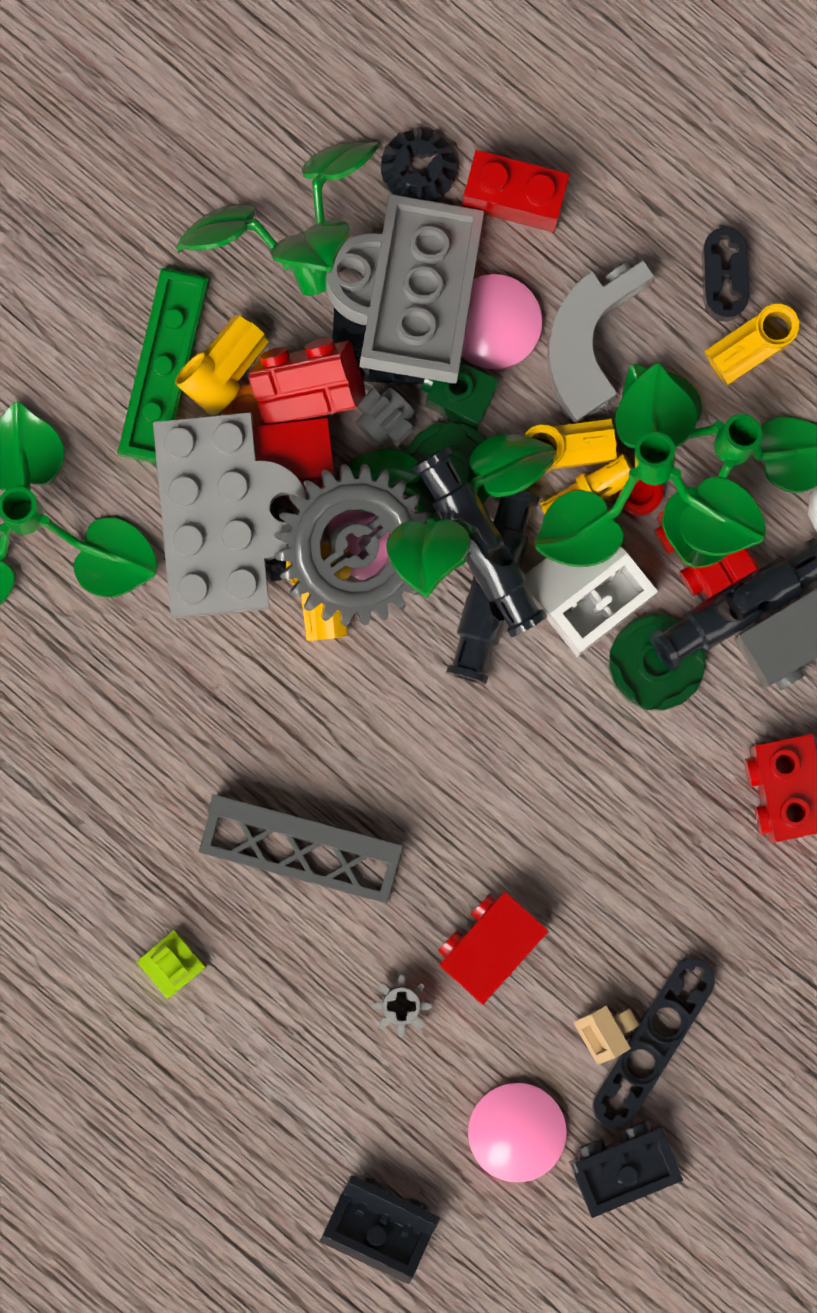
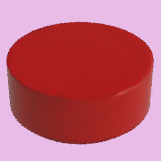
M639 480L627 499L622 512L632 517H644L653 513L662 501L664 493L663 484L650 485ZM622 490L614 494L615 502Z

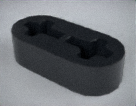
M723 227L710 233L702 248L703 302L705 310L712 318L717 321L728 322L738 318L748 304V257L746 241L741 233L732 228ZM720 240H727L728 247L737 250V253L732 254L728 261V270L721 269L720 255L712 254L711 249L717 248ZM729 279L730 295L738 296L739 300L733 302L730 310H724L722 302L714 301L713 296L719 295L722 289V280Z

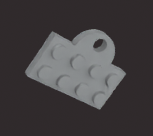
M389 194L383 234H361L345 242L336 257L332 272H326L325 286L330 302L340 314L355 323L366 325L359 367L456 384L484 211ZM347 268L355 269L363 275V279L355 283L345 282L338 276V272Z
M251 413L153 422L171 618L270 609L266 560L275 559L274 554L288 548V543L276 539L274 533L288 531L291 528L288 523L278 521L272 516L271 505L277 497L282 495H296L307 499L308 497L303 485L285 467L273 462L256 461Z

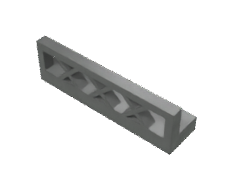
M212 794L207 812L209 815L199 853L387 904L402 845ZM219 818L239 823L248 839L247 842L231 851L211 846ZM247 826L266 831L253 838ZM273 833L286 836L295 851L294 855L278 864L266 861L256 844ZM293 838L313 844L300 851ZM252 846L258 858L240 854L239 852ZM319 846L332 848L342 867L327 876L317 875L311 871L303 855ZM340 851L360 857L347 863ZM367 858L388 864L380 891L361 887L350 868ZM299 859L305 871L286 865ZM346 871L352 884L333 878Z

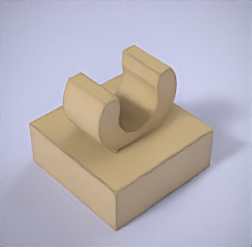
M607 1005L589 1012L573 1022L597 1065L612 1060L631 1049L624 1034L639 1026L630 1008L612 1016Z

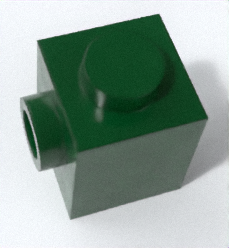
M460 362L456 384L425 379L421 391L428 394L425 401L426 408L478 430L497 391L499 380Z

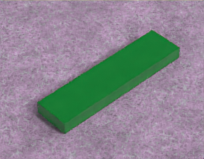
M165 268L160 270L117 452L120 457L157 465L153 422L177 419L183 391L175 384V380L181 369L191 360L209 283L208 278Z

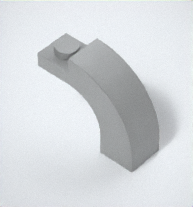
M644 261L632 268L628 262L620 265L604 278L607 283L604 287L591 271L572 288L557 312L548 341L547 370L556 401L571 424L584 422L615 400L617 392L600 369L594 356L593 333L599 322L606 315L650 287L654 276Z

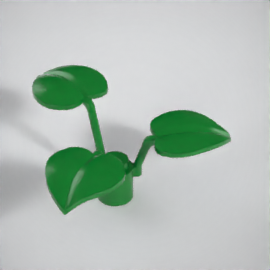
M378 141L348 142L334 145L321 150L306 161L301 172L304 178H314L312 180L316 224L309 227L305 232L302 231L288 236L277 243L257 219H252L256 214L253 206L231 205L214 210L196 221L178 242L176 247L178 253L183 249L197 251L225 246L239 238L246 230H252L271 249L270 254L274 261L282 263L284 270L292 269L302 295L312 296L325 292L326 272H332L336 257L347 241L351 229L346 221H325L322 187L327 180L342 179L363 166L379 148Z
M657 363L633 382L621 399L616 411L615 428L617 435L623 444L635 448V468L629 471V478L614 506L607 511L604 500L597 494L589 491L576 490L568 492L550 505L544 515L539 534L534 543L539 553L562 565L590 567L604 563L617 553L623 543V531L612 519L621 513L635 484L639 480L650 485H660L669 479L674 482L682 500L689 504L679 517L680 532L684 541L699 553L710 556H723L757 545L766 537V526L761 510L745 489L731 480L715 477L707 478L698 486L695 497L690 494L681 478V470L675 467V448L684 444L694 433L697 424L696 408L689 395Z
M633 364L630 367L625 378L622 398L633 382L648 368L638 364ZM667 372L672 380L693 401L698 422L702 412L701 397L698 391L686 379ZM736 414L731 416L725 424L717 420L711 426L695 429L689 438L694 439L713 434L716 435L714 451L718 458L723 461V466L717 478L726 479L734 465L744 463L753 453L755 460L765 461V476L777 488L790 493H803L817 486V425L797 418L778 417L760 426L759 422L752 416ZM687 487L690 494L695 497L697 488ZM676 492L667 501L662 515V525L668 541L682 561L692 568L708 567L718 563L727 555H705L697 552L684 541L679 529V517L689 504L682 500L679 492Z
M14 402L0 418V490L4 491L0 496V516L5 521L0 525V606L10 596L15 585L14 572L8 565L2 562L8 553L10 534L13 531L21 535L31 534L41 526L46 527L74 548L82 550L75 558L73 565L74 574L81 587L94 596L102 598L122 596L152 580L158 571L154 551L146 538L131 524L117 518L96 519L89 525L85 542H83L45 515L43 506L31 492V484L37 486L46 485L56 478L64 464L65 449L58 433L48 423L34 415L19 402Z
M496 435L483 441L471 454L469 459L470 468L473 473L478 475L471 480V484L477 493L479 488L484 485L486 492L494 497L516 494L531 486L548 471L557 457V451L549 444L524 435ZM379 449L355 457L346 464L349 466L354 478H357L362 464L368 465L372 481H374L382 469L389 472V488L398 480H405L406 487L403 493L405 497L416 494L409 487L415 484L421 477L420 474H415L412 466L417 461L409 454L399 450ZM420 500L414 508L415 512L425 511ZM358 509V510L363 511V512H369V511H366V510H363V509ZM436 513L424 523L407 521L398 525L389 535L386 548L389 560L399 576L415 591L428 598L436 586L448 574L466 562L465 558L470 549V538L462 525L452 520H441Z

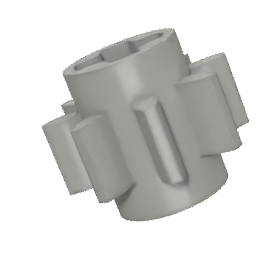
M400 975L398 978V988L390 990L385 984L380 983V990L386 995L384 1001L371 1004V1008L375 1010L383 1009L386 1016L380 1021L378 1027L382 1029L390 1022L397 1024L399 1037L404 1036L405 1025L411 1022L417 1028L423 1029L422 1021L417 1018L419 1011L432 1008V1004L427 1002L420 1003L417 997L422 992L424 985L421 983L411 991L405 988L404 975ZM401 991L406 992L407 1000L415 1001L416 1004L415 1011L407 1012L406 1020H397L396 1013L387 1010V1002L396 1000L397 992Z

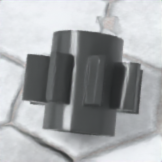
M390 387L382 395L372 388L363 397L357 408L363 414L355 421L356 425L379 447H382L388 440L398 447L413 431L414 427L408 420L415 414L414 410Z

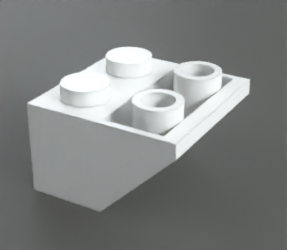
M622 547L604 563L590 567L566 566L546 558L525 574L527 580L524 583L538 609L545 611L546 619L576 657L584 653L653 599L658 592Z

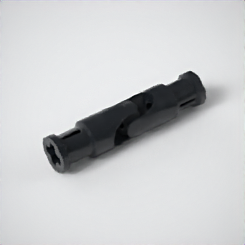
M446 446L412 466L415 474L421 475L435 500L432 505L440 519L455 521L468 532L470 549L465 560L488 601H494L509 626L507 632L510 637H515L543 621L547 615L543 609H538L524 585L527 578L509 547L503 541L471 482H464L450 458L452 451L449 446ZM469 525L476 530L474 533H471L469 530ZM488 551V558H486L483 552Z
M525 491L500 497L493 521L520 568L529 540L525 533L532 508L537 507L540 499L536 495ZM488 551L483 552L486 558H488ZM474 575L456 632L460 636L453 664L447 666L446 674L469 682L486 685L488 676L485 672L493 646L499 644L505 619L496 603L488 601Z
M813 537L806 541L805 548L785 560L777 558L760 568L748 583L733 585L684 614V620L661 632L657 629L650 634V641L664 666L674 671L680 667V661L701 648L706 651L757 621L763 612L780 608L800 596L802 588L817 580V539ZM727 600L730 615L737 621L724 620L717 614L715 608Z

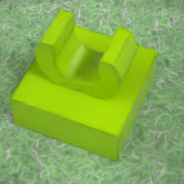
M175 930L137 961V964L167 999H170L206 968Z

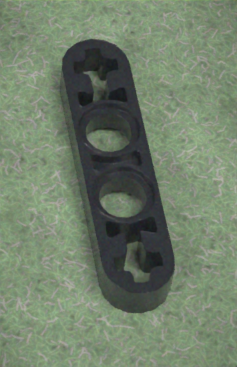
M684 959L678 962L668 974L639 1021V1026L634 1029L627 1041L631 1049L616 1058L594 1094L592 1111L595 1118L602 1125L609 1128H622L635 1118L713 991L715 975L706 962L699 959ZM697 967L702 971L699 979L705 985L701 991L692 989L688 993L684 1001L693 1003V1007L687 1013L679 1003L666 1000L665 995L670 989L675 996H678L685 983L679 978L680 973L683 970L692 972ZM662 1008L673 1009L680 1018V1026L675 1034L663 1037L659 1035L652 1026L654 1014ZM646 1050L652 1055L654 1068L647 1077L635 1078L628 1072L626 1061L633 1051ZM619 1073L628 1083L642 1087V1090L637 1097L628 1090L622 1101V1104L628 1108L626 1114L623 1117L615 1114L611 1119H608L604 1116L607 1108L601 1102L605 1095L614 1098L621 1089L622 1085L613 1083V1079Z

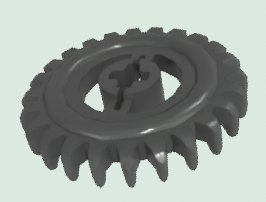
M366 464L361 465L357 478L353 477L348 465H341L340 478L337 481L329 471L322 470L323 487L319 488L313 482L305 480L304 486L309 497L307 499L296 495H290L289 497L298 509L297 513L281 512L279 514L280 518L291 526L288 531L274 533L276 539L288 543V548L276 552L274 557L278 560L290 561L291 563L289 567L280 572L279 576L285 580L297 578L298 581L290 590V595L297 597L308 592L309 595L304 604V609L311 611L322 603L321 618L324 621L329 620L337 610L340 612V622L344 626L350 623L354 612H357L360 622L365 626L370 622L371 610H375L381 619L386 620L389 616L387 604L391 602L403 610L406 605L402 593L406 591L413 595L419 594L399 576L392 566L389 557L377 574L365 580L347 581L336 577L334 574L345 565L351 568H363L371 564L379 551L378 539L387 532L390 535L398 525L404 522L419 521L424 523L430 517V513L427 511L414 513L413 509L418 504L420 496L412 494L402 498L406 487V482L402 479L389 488V472L385 469L379 472L374 481L371 480L370 468ZM363 509L377 516L366 525L355 521H346L337 525L329 538L331 553L322 559L320 540L324 528L334 516L346 510ZM379 525L381 526L375 532L371 533L376 527H378ZM348 534L358 538L363 536V539L358 543L362 551L357 555L350 551L344 553V550L348 547V542L345 539ZM335 559L338 560L330 566V563H332Z

